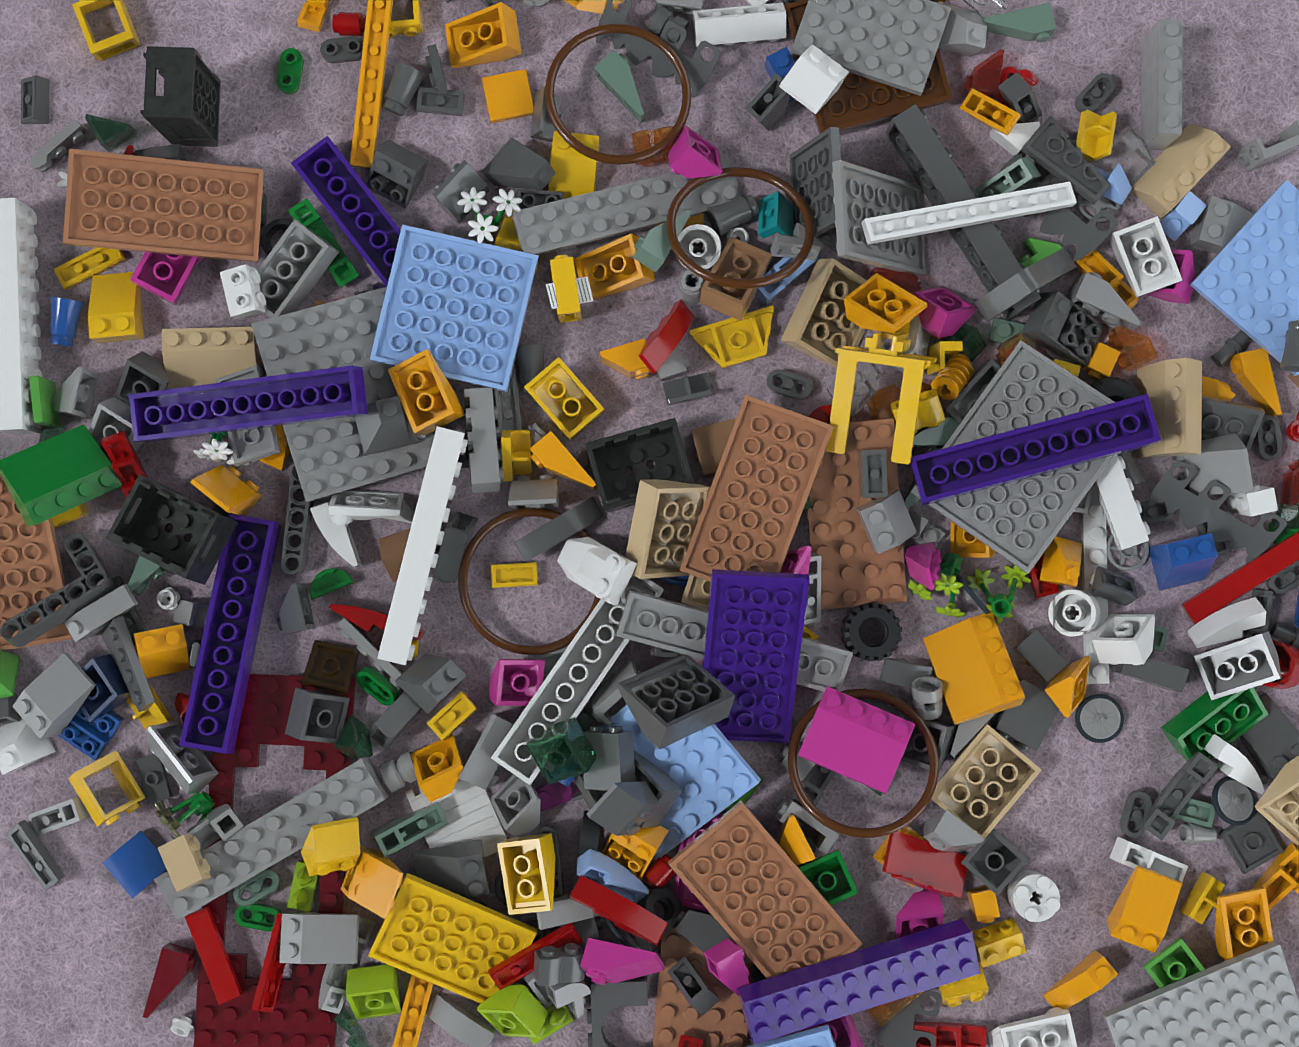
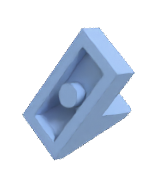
M1120 163L1117 164L1111 174L1095 167L1110 184L1102 196L1122 205L1132 187Z
M1189 191L1160 222L1164 233L1175 241L1190 224L1192 225L1207 205Z

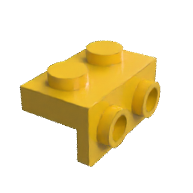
M1014 918L972 931L978 959L982 968L1026 953L1022 932Z
M978 962L980 974L938 987L942 1006L956 1007L961 1005L962 1001L971 1000V1002H978L985 999L984 996H987L989 988L980 962Z

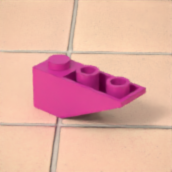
M934 542L907 546L905 558L909 575L930 590L934 589L936 580H939L938 571H940V563H942L940 549L935 548Z
M727 938L704 952L709 971L739 996L737 988L750 984L748 979L749 971L743 960L745 954L740 945H735Z

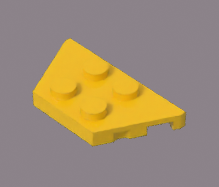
M772 305L746 313L742 321L732 317L689 330V334L722 369L766 356L774 307Z

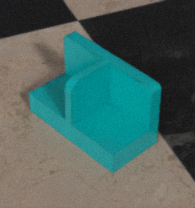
M779 191L760 199L758 234L763 239L778 232L781 235L793 236L794 207Z

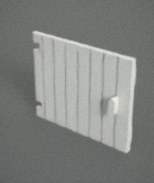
M458 778L452 793L432 803L429 802L421 789V794L415 796L412 788L405 791L413 812L438 802L448 821V824L424 836L429 848L481 839L484 855L487 857L498 852L497 843L508 839L485 789Z

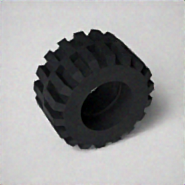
M878 603L858 605L853 610H850L847 613V617L843 619L842 622L844 624L841 627L843 637H841L842 642L845 643L846 649H850L855 657L867 661L884 660L885 657H890L892 652L898 649L899 646L897 644L902 640V637H900V632H903L902 627L899 625V617H896L894 615L895 612L888 609L887 606ZM874 618L883 625L884 635L877 645H866L859 637V627L865 619Z

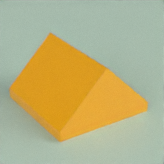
M1084 656L1065 666L1045 688L1046 693L1065 717L1069 718L1085 697L1090 664L1089 656Z

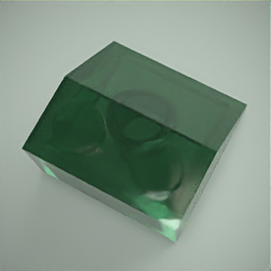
M575 717L554 724L526 744L548 784L587 773L597 758L595 751Z

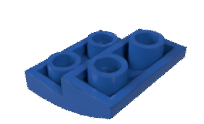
M79 708L68 726L58 736L93 760H97L121 726L124 718L114 711H110L99 719L89 722Z
M139 831L102 863L132 899L167 870L159 851L142 831Z

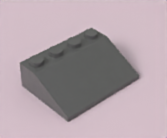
M685 654L617 684L618 690L642 733L659 749L727 718L735 695L691 656Z

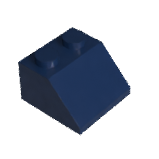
M111 654L94 657L82 668L96 684L80 707L89 722H93L121 706L131 697Z

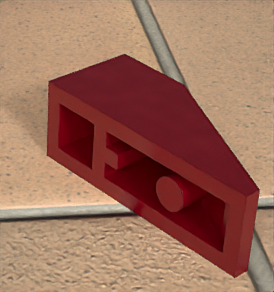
M172 943L162 947L143 1013L144 1018L152 1015L189 972L194 970L197 958H194L196 950Z

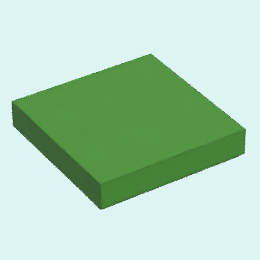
M30 376L29 383L34 422L50 428L60 427L59 412L53 411V399L57 393L56 383L40 376Z

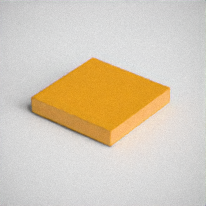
M526 69L482 77L491 124L533 115L534 106Z

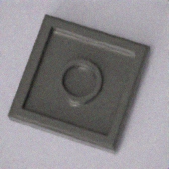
M1255 811L1254 816L1248 823L1240 826L1231 825L1219 832L1243 874L1284 852L1266 818L1258 811Z

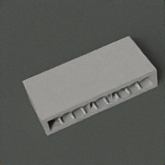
M1159 19L1141 40V150H1164L1182 134L1183 20Z

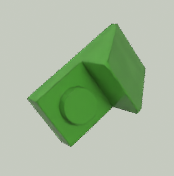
M1027 238L1023 244L1030 254L1021 258L1018 263L1023 264L1026 268L1061 250L1062 247L1060 244Z

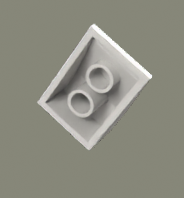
M1158 216L1116 231L1110 236L1109 241L1116 259L1136 297L1182 281Z

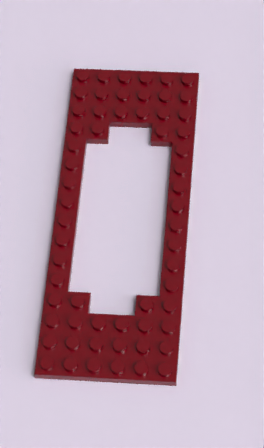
M250 674L234 754L211 751V764L218 772L209 782V796L215 803L212 809L214 810L221 805L228 804L233 810L235 768L259 767L260 744L304 746L303 769L326 770V779L350 766L352 759L356 678H352L347 695L302 685L303 676ZM295 688L316 690L350 698L339 744L299 740L285 734ZM219 838L217 841H215L214 843H212L210 846H212V845H214L215 843L221 841L222 839ZM337 870L320 876L318 913L343 914L344 893L341 887L345 879V871ZM228 892L202 906V908L209 906L224 946ZM227 953L243 994L220 1005L217 1002L199 955L194 1047H336L338 1014L318 1008L321 983L327 964L292 963L291 979H281L274 1010L271 1013L251 1010L260 978L247 977L248 953Z

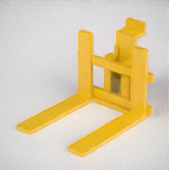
M912 319L895 333L881 331L866 337L865 347L868 348L844 345L843 348H836L835 353H839L830 417V425H833L834 428L826 447L827 452L838 454L846 452L857 363L861 361L904 368L891 461L902 464H909L911 462L923 373L925 369L934 365L937 361V357L905 353L906 350L910 349L911 340L906 338L909 336ZM885 339H892L891 350L884 349Z

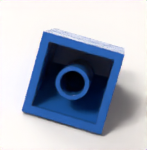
M1212 533L1188 536L1148 546L1159 591L1205 580L1218 557Z

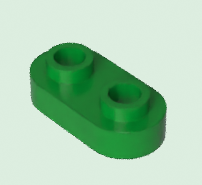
M295 48L285 49L281 53L276 84L280 91L288 95L294 94L299 90L304 66V58ZM289 57H295L292 62H288ZM290 78L291 81L288 84H285V79Z
M364 667L356 675L358 685L381 704L390 706L398 699V689L377 670L371 667Z
M255 903L249 907L239 906L235 911V920L242 927L271 932L274 922L268 920V915L272 914L276 919L277 913L282 914V912L277 907ZM250 910L252 917H247L245 911Z

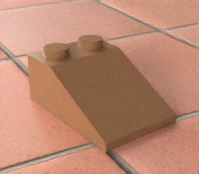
M731 237L711 272L734 279L760 278L764 276L772 256L769 252ZM705 280L701 287L700 304L742 321L758 288H730Z

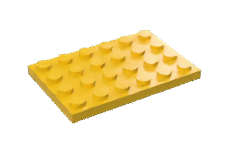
M407 873L395 897L393 910L389 912L387 919L384 920L368 956L481 1004L499 990L489 975L488 969L530 946L537 934V928Z

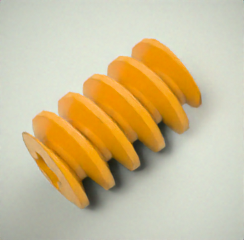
M960 353L950 357L949 361L945 364V369L940 371L931 383L932 390L936 389L938 396L945 400H954L958 397L974 374L969 358Z

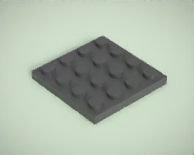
M839 127L828 128L789 155L791 185L804 198L811 210L815 226V237L835 227L832 162L842 160L840 153L842 140L839 136ZM793 201L794 229L797 223H800L805 228L802 213Z

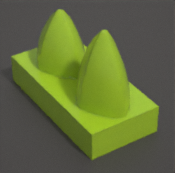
M298 860L296 863L287 908L311 912L319 874L309 876L304 861Z
M553 1004L546 1009L548 1015L538 1038L529 1037L533 1045L574 1021L566 1005L557 1009Z

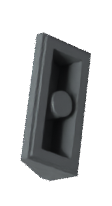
M35 75L21 80V124H49V79Z
M1101 566L1096 567L1092 585L1093 594L1123 606L1129 605L1138 598L1134 579Z

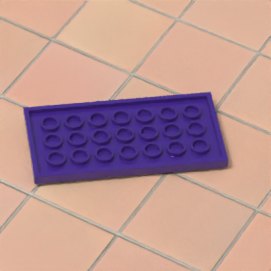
M712 569L703 668L735 695L729 716L714 723L727 740L789 743L810 581L809 574Z

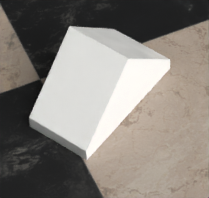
M1040 121L1015 124L1008 136L992 129L990 137L1014 156L1018 154L1025 143L1040 127Z

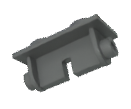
M1253 589L1251 598L1256 597L1266 610V622L1264 626L1247 629L1245 634L1256 636L1268 631L1270 634L1276 594L1273 591Z

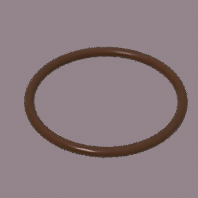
M607 24L581 32L561 48L551 63L547 74L545 100L549 117L555 129L564 141L577 152L590 159L607 164H632L656 156L669 147L678 137L689 116L691 86L683 62L672 47L663 39L640 27L626 24ZM604 34H629L652 43L670 59L681 82L682 105L674 127L663 140L642 152L629 155H612L593 150L571 135L562 123L556 109L554 87L561 64L578 45L593 37Z
M745 167L722 168L723 172L720 175L694 178L674 197L666 219L667 236L672 250L682 264L691 272L711 283L741 289L771 285L795 272L803 264L811 251L815 236V226L811 210L795 188L773 174ZM738 176L768 182L789 195L799 207L805 222L803 246L790 264L768 276L754 279H734L714 274L696 264L680 245L676 234V216L684 199L697 187L719 178Z
M520 508L505 512L481 527L465 549L458 574V589L463 609L473 627L486 640L512 653L540 655L568 646L601 599L595 596L585 619L567 636L544 645L527 646L515 644L491 632L475 613L468 593L469 565L480 542L499 525L522 517H543L553 520L561 515L559 512L544 508ZM584 528L576 532L580 538H591Z
M872 689L840 691L854 698L879 700L902 711L921 732L929 754L928 782L922 797L914 808L904 817L891 824L876 828H856L836 822L822 813L805 793L799 778L797 768L798 747L806 727L814 718L820 703L818 701L798 722L788 749L790 781L803 807L824 826L852 837H881L897 832L911 824L929 804L935 792L939 776L937 747L933 735L924 720L908 704L885 692Z

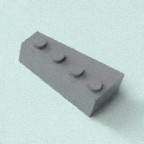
M492 388L464 389V414L468 440L472 493L500 491V483H504L503 469H499L498 463L502 461L501 448H497V441H500L499 427H495V420H498L497 406L493 405Z

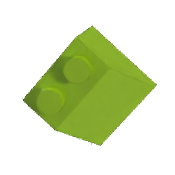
M380 964L379 966L357 967L356 969L347 970L346 997L356 1020L401 1014L402 1001L399 977L395 967L388 964Z
M522 984L509 985L501 991L498 990L477 1008V1011L502 1036L538 1038L548 1015V1011L542 1006V1002L529 992L528 987Z

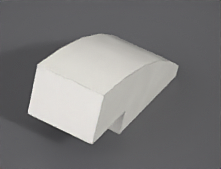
M328 502L310 508L318 528L331 547L353 567L362 566L349 525L336 526L335 523L330 521Z
M1256 597L1243 600L1201 620L1188 630V635L1197 648L1242 638L1243 630L1265 625L1266 610Z
M1214 734L1204 750L1219 760L1217 763L1218 769L1245 786L1263 794L1265 790L1261 779L1248 759L1232 745Z
M1117 837L1109 857L1133 869L1140 865L1181 882L1188 868L1183 863L1121 837Z

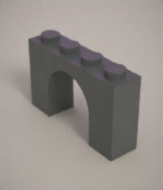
M647 976L614 984L606 982L605 985L596 984L591 981V985H587L591 991V994L587 995V1000H591V1009H587V1024H592V1033H588V1047H618L605 1037L602 1028L603 1021L607 1014L615 1008L623 1006H648Z

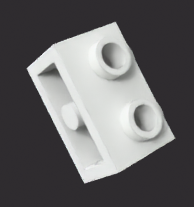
M245 264L220 272L230 317L244 320L266 313L264 307L266 300L259 286L261 279L255 268Z
M1254 484V492L1232 493L1226 499L1227 507L1231 510V513L1256 516L1278 511L1274 487Z

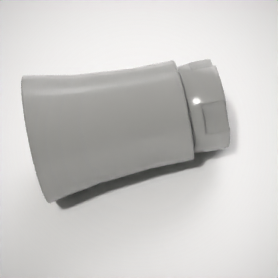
M690 270L685 271L675 285L677 299H682L686 305L698 304L704 279ZM693 283L695 287L687 286V284Z

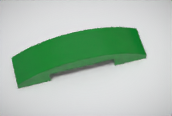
M308 198L288 210L293 219L299 221L339 251L327 269L340 288L360 276Z

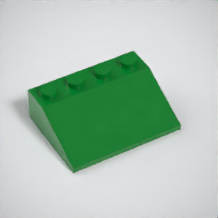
M84 424L0 460V474L27 527L35 526L122 486L111 467L112 464Z

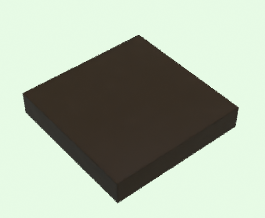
M314 640L301 681L302 685L348 695L360 651L356 648Z

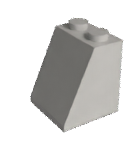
M1236 433L1202 440L1201 454L1176 456L1177 461H1183L1196 470V474L1185 487L1195 495H1199L1212 480H1216L1230 488V494L1254 492L1248 451ZM1179 467L1183 469V475H1180V480H1184L1188 477L1189 472L1185 467ZM1217 486L1211 487L1207 495L1223 494V490Z

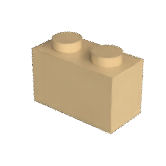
M184 834L158 847L176 892L186 891L211 878L209 863L202 857L200 853L201 845L195 836L193 837V834Z

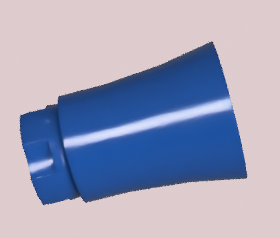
M50 297L51 320L49 334L51 335L49 343L73 347V338H76L77 326L84 302Z

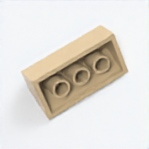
M1189 123L1182 130V134L1167 146L1131 184V192L1159 218H1162L1183 199L1231 146L1215 131Z

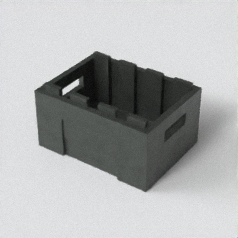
M147 46L146 53H143L146 59L144 110H140V113L172 145L218 147L221 80L215 73H212L195 48ZM157 70H159L158 73L164 78V96H156Z
M675 418L585 443L605 513L623 509L629 504L636 503L640 480L659 479L694 484ZM649 460L655 462L653 469H649L646 466ZM628 466L633 468L631 475H626L624 472Z
M139 475L106 539L185 579L205 585L238 522L184 497L160 483ZM169 524L173 525V530L171 532L167 531V526ZM188 534L193 535V539L190 542L186 541Z

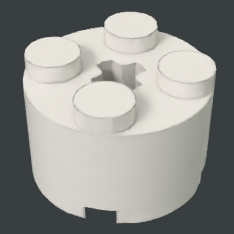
M695 224L686 227L679 234L678 240L681 247L696 264L704 269H709L717 262L721 253V243L719 236L712 228L706 225ZM701 242L703 244L701 247L703 252L694 254L692 252L694 249L692 244ZM677 258V260L679 261V263H680L683 267H685L686 269H688V268H687L686 266H684V265L682 264V262Z
M1065 590L1059 593L1050 603L1048 616L1051 624L1061 634L1066 636H1082L1096 629L1101 618V608L1095 596L1083 590ZM1076 609L1079 611V615L1076 617L1071 615V610Z
M1033 870L1020 871L1014 876L1007 888V899L1010 906L1028 921H1045L1052 917L1060 908V894L1056 884L1040 872ZM1032 892H1036L1034 899H1030L1033 897Z

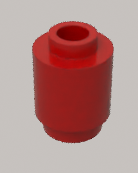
M339 12L338 14H333L332 27L334 33H339L340 36H362L363 32H365L366 18L363 17L362 13Z
M664 854L661 858L658 857L645 872L647 876L645 881L654 889L657 887L663 888L675 874V871L668 864V861L672 858L667 854Z

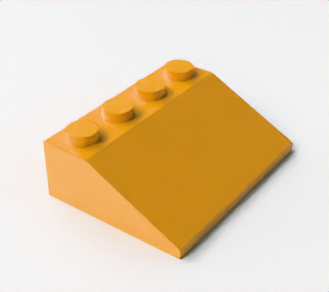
M992 612L970 617L923 638L936 677L942 682L943 696L954 725L1022 705L1025 695Z

